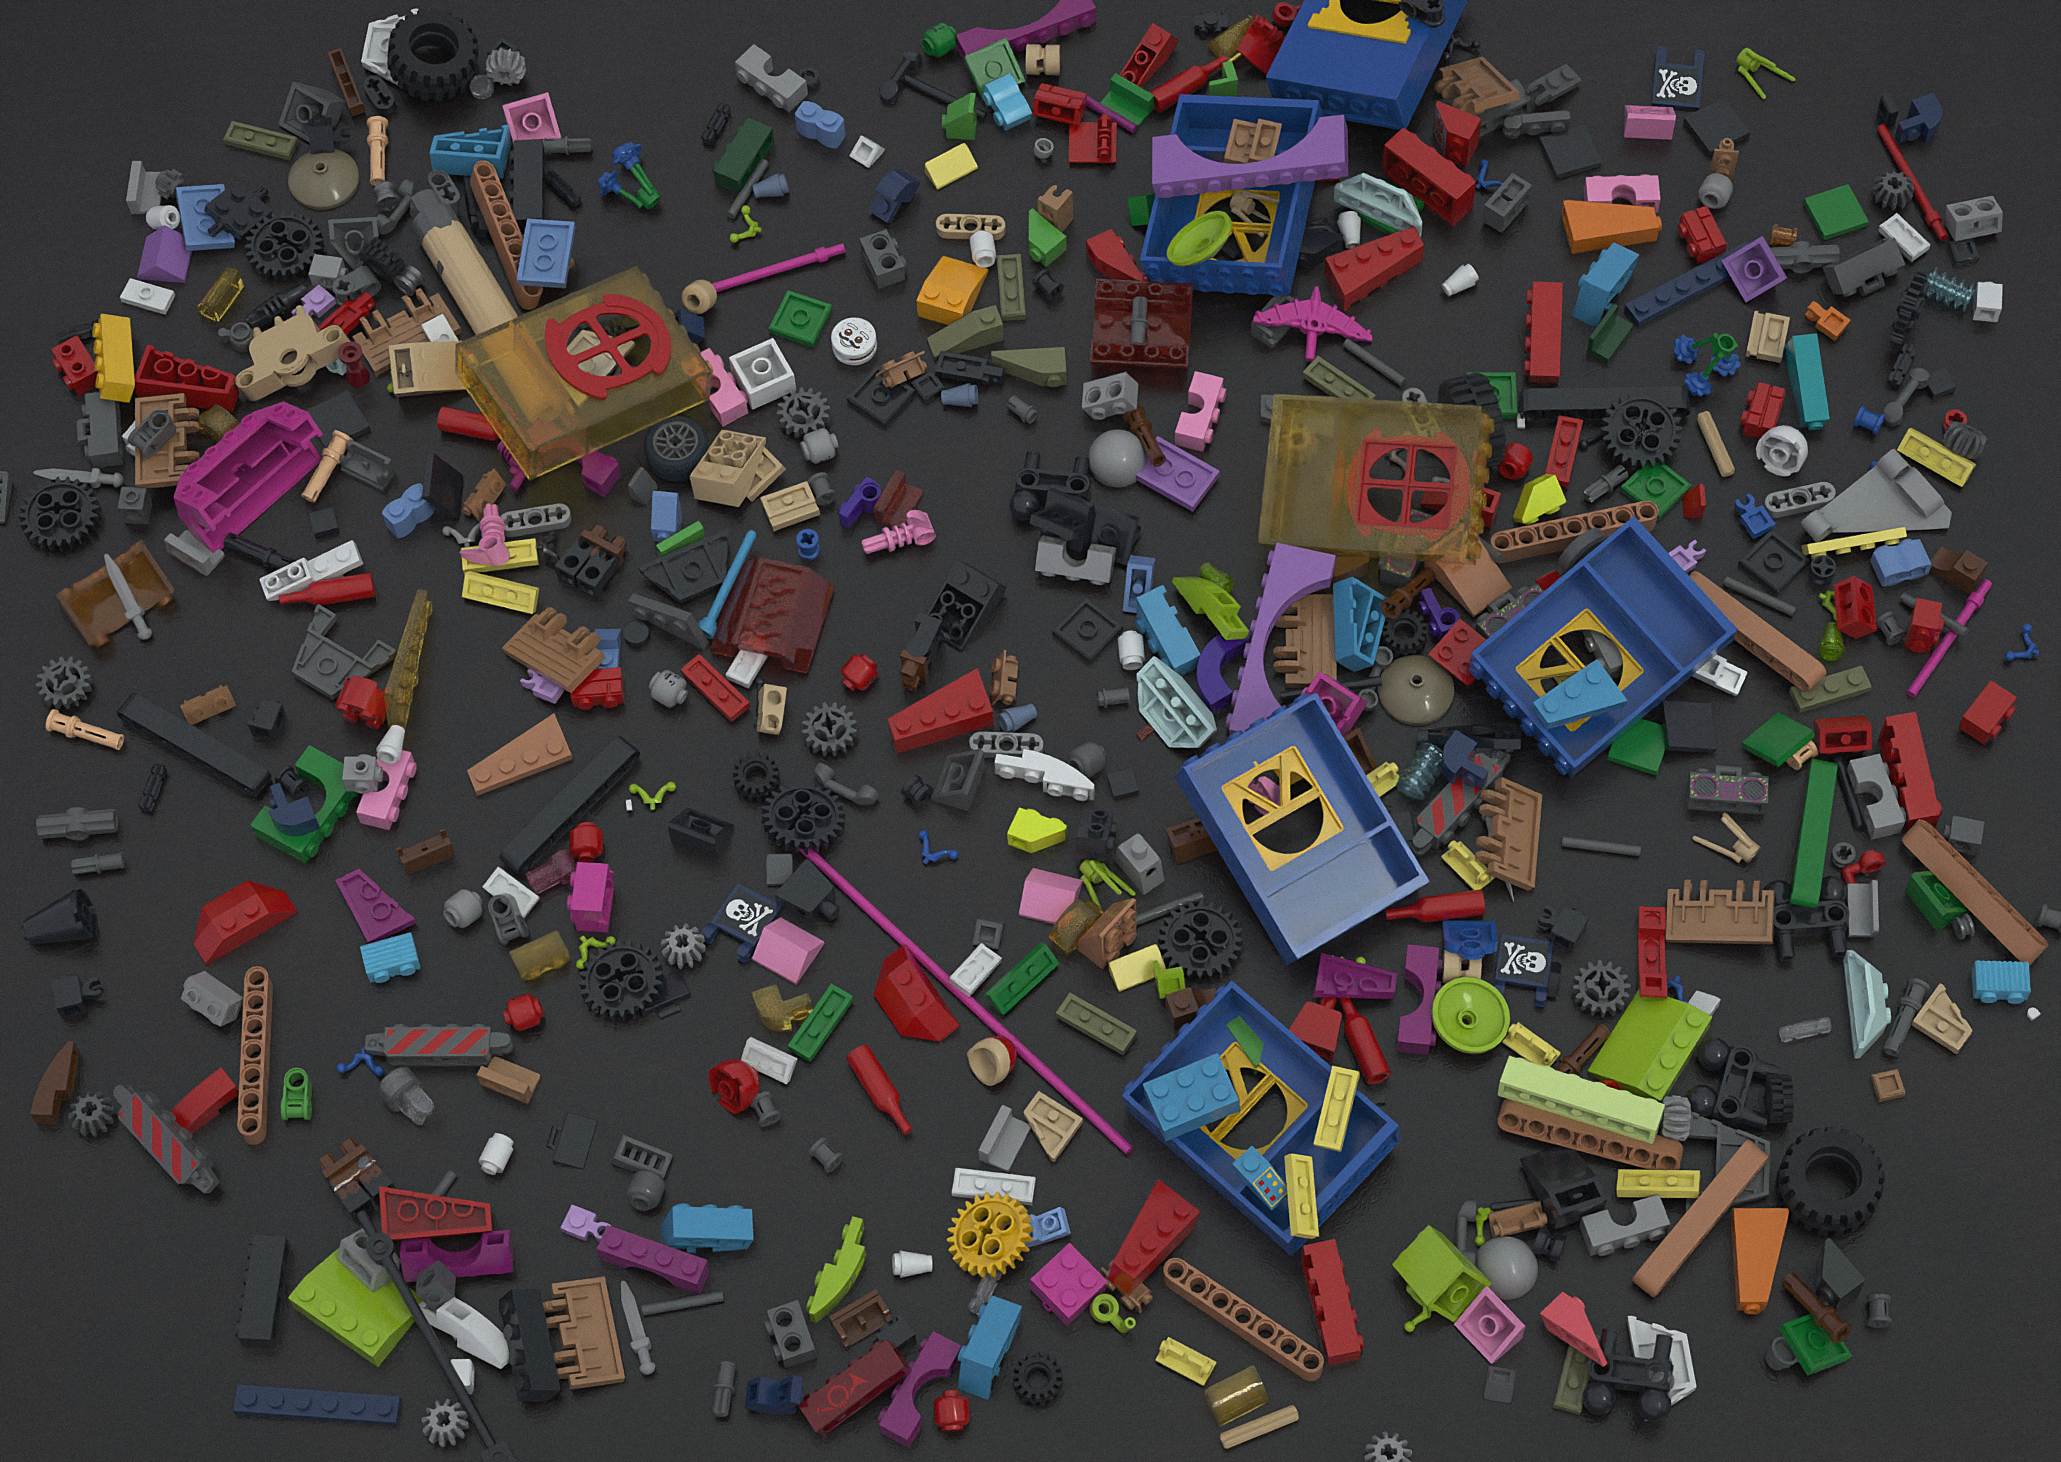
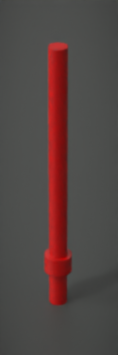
M1885 124L1878 126L1877 131L1901 172H1904V177H1911V184H1914L1913 194L1926 215L1925 220L1929 227H1933L1940 241L1947 239L1948 234L1941 223V216L1938 211H1934Z

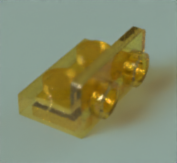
M557 930L510 951L512 960L523 981L536 979L543 972L552 968L558 969L571 960L568 949Z

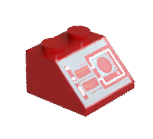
M1437 101L1433 124V134L1445 159L1466 167L1478 147L1481 118Z

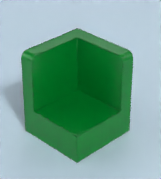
M1155 193L1127 197L1131 225H1148Z

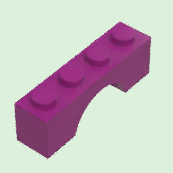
M537 419L521 440L523 448L528 450L532 456L540 459L544 464L552 459L561 457L571 458L580 463L583 467L581 475L584 486L603 497L607 495L621 477L619 463L615 458L599 453L594 446L581 443L570 433H563L551 422L545 423Z
M1410 944L1407 946L1404 979L1417 987L1422 996V1003L1411 1014L1400 1017L1397 1052L1428 1055L1429 1047L1435 1046L1436 1030H1431V1010L1434 997L1441 989V982L1436 981L1437 973H1442L1443 958L1438 957L1439 948Z
M609 1225L606 1226L597 1247L598 1255L602 1261L622 1268L638 1267L651 1271L667 1279L675 1287L698 1295L701 1294L710 1273L709 1264L706 1259Z
M510 1230L483 1232L475 1246L461 1252L445 1251L437 1247L429 1237L401 1240L400 1261L403 1277L406 1282H417V1273L437 1260L443 1263L456 1277H475L478 1275L513 1272L514 1252Z
M934 1331L929 1338L925 1337L918 1349V1352H920L916 1361L912 1360L909 1363L912 1371L906 1375L907 1377L902 1385L897 1384L891 1395L892 1403L889 1408L884 1407L878 1417L877 1422H879L881 1434L908 1448L911 1446L923 1425L921 1415L914 1407L915 1394L920 1386L930 1379L938 1377L950 1378L959 1362L958 1355L962 1347L961 1345Z

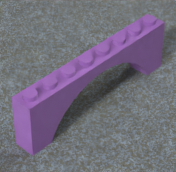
M1344 115L1320 117L1306 137L1289 150L1266 160L1244 164H1227L1201 157L1187 148L1176 134L1152 137V185L1156 198H1170L1173 196L1195 195L1208 192L1216 193L1225 190H1241L1243 188L1266 187L1268 185L1291 184L1303 181L1312 182L1348 176V129Z
M1276 543L1274 551L1270 550L1267 565H1270L1269 574L1264 573L1261 588L1265 589L1263 597L1258 596L1255 611L1259 612L1257 620H1252L1249 634L1253 635L1251 643H1246L1243 655L1244 658H1247L1245 667L1240 666L1237 681L1241 682L1239 690H1234L1231 704L1235 705L1233 714L1228 713L1225 728L1229 729V736L1239 730L1245 733L1244 730L1249 728L1250 724L1262 717L1266 721L1273 711L1281 707L1269 688L1264 672L1263 659L1268 637L1278 619L1292 604L1310 593L1330 587L1336 565V555Z

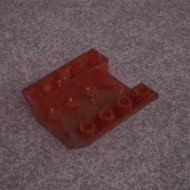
M1096 279L1090 364L1188 369L1193 283ZM1135 297H1145L1148 300L1146 320L1149 321V324L1146 325L1145 343L1130 342L1131 324L1129 320L1132 319L1133 300Z
M762 557L744 562L727 596L710 652L735 657L737 649L780 658L783 668L807 673L834 591V584L804 566Z

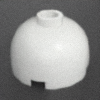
M1782 425L1771 428L1760 438L1756 446V453L1758 459L1762 458L1766 463L1764 467L1768 471L1780 476H1790L1791 473L1799 471L1808 455V446L1805 437L1797 429Z

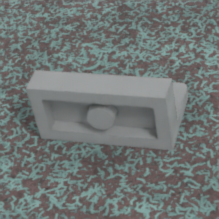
M132 161L126 198L131 214H147L152 207L161 206L162 196L158 194L159 190L155 184L156 178L161 172H146L142 161Z
M185 530L179 538L170 533L164 539L169 554L205 576H208L225 556L224 552L220 549L212 553L188 530Z
M1871 880L1869 884H1847L1846 902L1849 909L1847 937H1875L1879 932L1878 881Z
M1002 1105L978 1150L979 1160L1008 1172L1031 1130L1030 1125L1012 1117V1109Z

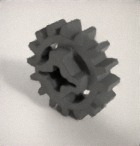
M800 387L799 393L791 390V396L784 395L783 403H778L779 411L777 416L780 427L786 428V434L794 432L795 438H798L800 434L805 435L817 429H825V423L830 422L829 415L831 411L830 406H828V399H822L820 391L813 394V388H810L808 392H804L803 387Z
M61 656L58 663L50 660L51 666L49 668L46 666L42 667L44 674H37L39 682L36 683V687L41 699L45 700L47 706L54 704L57 710H59L61 705H64L66 710H68L71 703L79 706L78 700L80 698L86 700L85 692L92 691L90 684L93 683V679L88 667L84 666L81 660L75 662L71 656L68 661H64ZM75 672L80 675V679L75 676ZM49 687L54 690V694L49 691Z
M824 702L822 709L814 706V714L807 712L806 718L808 721L802 722L804 729L802 734L803 738L806 739L807 747L813 745L814 753L822 750L823 756H826L828 751H832L833 756H836L839 749L845 753V745L853 746V738L857 737V721L853 720V712L847 713L845 705L838 709L836 702L832 704V707H828L826 702ZM827 724H830V728H832L831 735L829 733Z
M1598 960L1597 966H1593L1591 962H1588L1587 970L1580 968L1579 976L1574 977L1573 983L1575 985L1572 988V993L1577 994L1574 1000L1575 1003H1583L1582 1011L1587 1008L1591 1009V1016H1594L1596 1011L1600 1012L1601 1018H1604L1606 1011H1609L1612 1016L1615 1015L1616 1008L1622 1010L1624 1002H1628L1630 994L1627 992L1630 991L1631 985L1626 983L1628 979L1627 974L1620 975V966L1615 970L1612 969V962L1610 961L1607 966H1603L1601 960ZM1595 975V977L1592 980H1587L1588 978ZM1599 982L1601 984L1602 990L1604 991L1603 995L1602 991L1600 990V987L1598 986Z

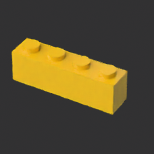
M101 314L98 323H94L92 336L96 337L93 348L94 354H97L95 360V371H98L96 388L100 390V399L130 402L135 387L130 318Z

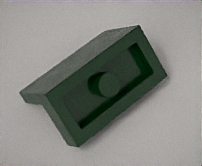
M1616 304L1612 305L1589 337L1587 347L1589 355L1606 364L1613 358L1634 324L1617 316L1619 306Z

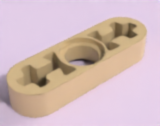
M943 214L936 220L937 234L942 238L970 239L976 232L983 231L981 224H985L984 231L991 233L994 240H999L1005 235L1006 228L1004 219L996 215ZM957 223H960V230H957ZM968 223H974L978 226L973 231H968L964 228ZM945 224H950L948 229L944 228ZM993 225L998 226L997 230H992Z

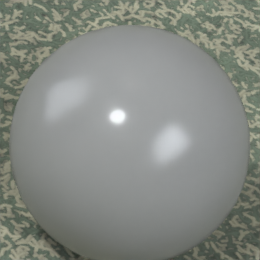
M1116 429L1101 434L1092 443L1088 453L1089 468L1092 475L1097 481L1109 487H1126L1137 481L1135 474L1142 472L1147 462L1146 452L1139 438L1126 430Z
M1510 1236L1492 1238L1485 1242L1475 1255V1266L1492 1283L1489 1288L1501 1300H1512L1525 1295L1536 1282L1538 1275L1537 1259L1531 1248L1520 1239Z

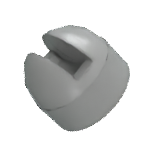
M1046 138L1036 140L1034 145L1035 156L1039 159L1049 158L1054 148L1053 143Z

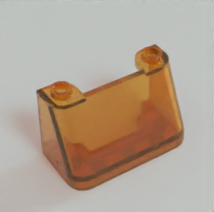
M142 540L131 546L126 555L122 553L113 560L120 568L137 605L143 607L144 612L157 604L162 607L173 599L171 595L175 592V589ZM106 565L82 581L73 584L72 589L65 588L55 595V600L89 646L93 644L96 647L101 646L109 640V634L131 621L124 615L127 611L111 581Z

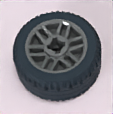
M681 415L667 416V418L660 419L650 427L644 439V452L649 468L656 476L670 482L690 480L691 473L709 449L708 436L701 424L692 418Z

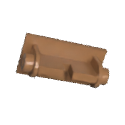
M1730 138L1721 140L1719 149H1714L1709 175L1719 173L1733 180L1739 151H1734V143Z
M914 351L900 357L902 361L897 363L895 360H891L881 366L883 370L875 376L883 375V384L886 387L892 388L907 380L903 372L906 373L908 379L922 375L927 370V365L924 361H921L920 356L925 352L922 351L916 355Z
M496 469L482 475L481 480L475 487L477 493H471L466 502L462 504V512L468 516L472 513L479 522L484 518L483 509L486 508V504L490 503L493 505L506 486V483Z
M1003 650L997 658L995 657L991 665V672L994 673L993 681L989 688V694L992 695L991 705H994L998 700H1002V703L1005 705H1011L1016 699L1017 683L1008 681V679H1017L1018 661L1015 656L1009 655L1006 657V650Z
M219 685L218 688L207 692L205 696L201 697L200 695L188 701L185 700L184 704L180 705L190 725L236 706L227 685L223 687Z
M1541 1201L1488 1214L1492 1238L1541 1228L1547 1223L1546 1214L1542 1212Z
M1112 1260L1107 1266L1109 1268L1108 1271L1103 1267L1101 1268L1102 1276L1108 1281L1107 1288L1112 1292L1116 1289L1122 1295L1120 1299L1128 1309L1132 1310L1135 1308L1141 1313L1140 1304L1143 1302L1146 1305L1153 1298L1150 1294L1151 1291L1141 1283L1128 1296L1108 1280V1276L1114 1261Z

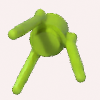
M1749 48L1743 49L1737 57L1736 63L1740 65L1738 71L1745 76L1762 99H1765L1766 96L1748 71L1755 72L1762 65L1792 82L1795 81L1793 76L1777 68L1775 63L1756 54Z
M1085 860L1081 864L1080 870L1084 875L1080 879L1086 885L1097 911H1101V906L1091 885L1092 881L1097 884L1104 880L1116 894L1120 895L1122 892L1115 884L1117 883L1131 896L1136 895L1135 891L1111 872L1104 863Z

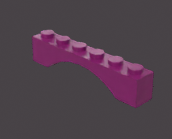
M1060 0L1047 15L1026 26L1006 30L976 27L957 34V50L965 66L966 63L963 57L1004 38H1007L1013 53L1024 51L1027 44L1045 43L1052 38L1067 35L1071 31L1088 27L1095 23L1096 7L1092 0Z

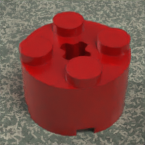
M352 676L351 679L346 677L335 704V709L343 713L342 718L348 722L364 721L366 726L379 730L380 726L384 723L394 698V693L386 687L384 691L377 688L378 683L359 676Z

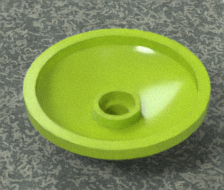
M1222 211L1209 212L1197 217L1184 226L1174 236L1168 246L1167 257L1173 265L1185 267L1205 262L1214 257L1223 247L1231 232L1232 221L1228 214Z
M1461 977L1451 980L1438 991L1433 1000L1431 1013L1434 1027L1439 1036L1449 1046L1458 1051L1470 1054L1487 1052L1495 1048L1507 1034L1510 1024L1508 1005L1501 993L1484 980L1473 977ZM1462 1019H1467L1469 1025L1464 1024Z

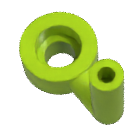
M1101 1294L1093 1299L1090 1304L1091 1316L1100 1323L1110 1321L1121 1333H1127L1136 1325L1133 1318L1129 1317L1123 1320L1118 1315L1119 1305L1112 1295ZM1099 1305L1106 1307V1314L1100 1313Z

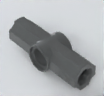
M1798 241L1791 244L1790 247L1770 248L1781 268L1792 269L1795 273H1806L1813 268L1825 267L1840 260V251L1837 245L1811 246L1809 242Z
M74 807L68 809L66 813L39 815L36 819V828L40 839L67 837L71 840H84L90 834L117 832L118 818L115 809L88 811L85 808Z

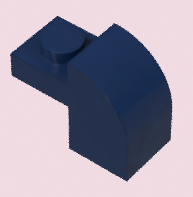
M1934 93L1911 101L1908 112L1910 118L1898 123L1895 137L1899 143L1907 140L1913 141L1919 136L1926 143L1937 134L1942 118V108Z
M895 169L890 171L877 185L875 190L878 193L869 212L886 223H891L901 203L911 202L921 181L904 170Z
M1457 730L1454 731L1444 746L1442 757L1443 774L1453 785L1458 778H1461L1466 785L1482 790L1487 783L1489 771L1471 761L1476 755L1477 742Z
M280 783L270 786L273 796H270L269 800L273 810L268 812L274 826L281 833L288 836H302L320 829L308 797L288 804Z
M792 1375L778 1381L760 1376L747 1383L745 1409L765 1414L788 1415L796 1413L797 1405L800 1404L804 1394L802 1387L803 1377Z

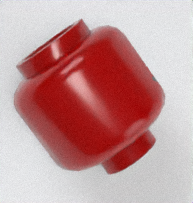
M1509 443L1506 445L1505 458L1496 466L1505 478L1519 479L1525 475L1531 466L1533 456L1531 451L1523 444Z
M864 653L861 656L854 654L840 670L844 677L841 682L852 691L855 688L865 691L877 678L878 672L876 668L878 666Z
M583 822L571 830L569 851L572 856L578 858L580 862L589 863L602 854L603 832L596 824Z
M530 993L510 998L507 1001V1009L503 1010L507 1025L512 1024L517 1031H523L539 1025L541 1017H544L539 998L533 997Z
M958 1390L942 1391L943 1397H938L933 1402L934 1423L941 1427V1431L963 1430V1426L970 1422L969 1399L965 1396H959Z

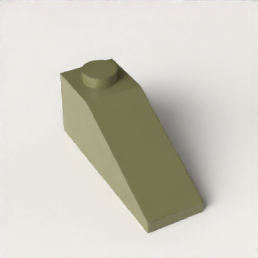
M996 305L967 314L927 338L934 360L939 358L940 351L958 354L1003 341V323Z
M1065 347L991 351L994 367L1004 368V373L1040 386L1058 387L1060 385H1067Z

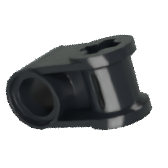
M1401 0L1399 2V7L1404 14L1419 20L1428 27L1436 28L1445 22V14L1443 12L1444 0Z

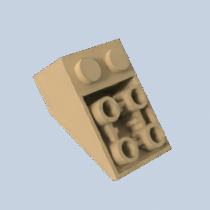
M465 341L389 345L393 389L397 397L470 389Z
M721 430L690 475L694 498L739 507L750 491L766 438Z

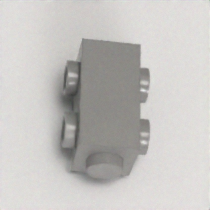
M206 971L187 978L183 985L184 991L181 999L189 1004L193 1010L199 1011L209 1018L212 1023L220 1027L237 1019L243 1004L242 996Z

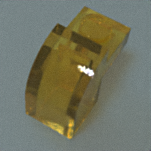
M215 404L210 410L205 411L199 416L198 432L211 435L216 443L223 439L225 433L233 430L240 423L227 410Z
M1077 899L1062 913L1048 937L1068 953L1079 947L1078 940L1098 920L1104 911L1101 910L1098 904L1089 899L1084 902Z
M776 984L751 993L759 1019L767 1028L774 1031H791L790 1020L804 1019L813 1010L808 993L783 1002Z

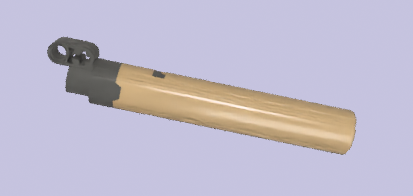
M434 170L428 175L427 189L417 192L410 198V215L414 219L412 230L527 421L532 425L537 419L545 423L552 422L567 409L568 397L457 217L460 204L459 191L446 172Z

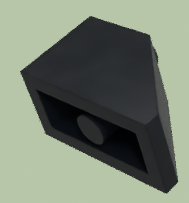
M1305 228L1297 266L1314 267L1325 261L1326 257L1340 253L1343 245V234Z

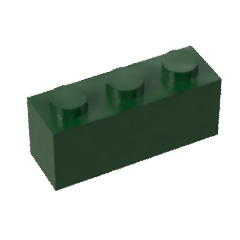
M747 118L744 124L738 127L733 141L726 145L722 158L717 160L713 166L712 172L714 173L715 184L739 194L759 161L764 159L775 142L773 128Z

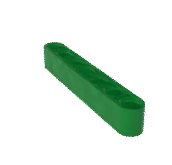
M1811 759L1790 897V904L1817 909L1838 763Z

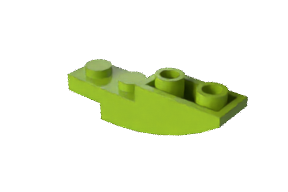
M1173 577V584L1189 603L1192 610L1196 614H1207L1208 618L1226 640L1245 639L1249 630L1237 616L1241 606L1224 589L1209 580L1199 577Z
M852 1216L850 1225L845 1224L842 1233L844 1243L842 1249L836 1250L833 1261L834 1265L825 1263L823 1271L819 1270L815 1279L817 1290L815 1296L811 1295L809 1297L806 1307L811 1322L817 1323L839 1304L854 1284L862 1269L867 1255L865 1246L859 1245L864 1231V1223L861 1218Z

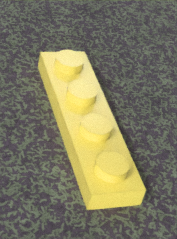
M1901 527L1806 544L1801 547L1804 555L1811 554V558L1814 559L1819 555H1826V551L1835 550L1836 555L1851 552L1850 547L1860 546V550L1876 548V542L1884 541L1885 545L1900 543L1899 538L1907 537L1906 528Z

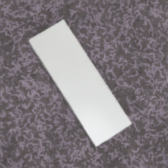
M955 1168L952 1196L975 1199L977 1195L981 1200H984L985 1192H988L992 1198L996 1192H999L1002 1197L1007 1193L1012 1200L1016 1198L1021 1204L1032 1205L1036 1178Z

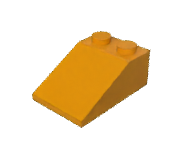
M942 256L925 280L916 300L918 316L950 325L971 313L987 276L988 269Z

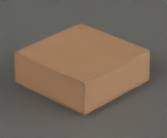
M1898 1069L1872 1074L1871 1081L1878 1102L1905 1096L1906 1092Z

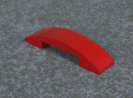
M1639 906L1638 984L1640 997L1667 999L1665 907Z

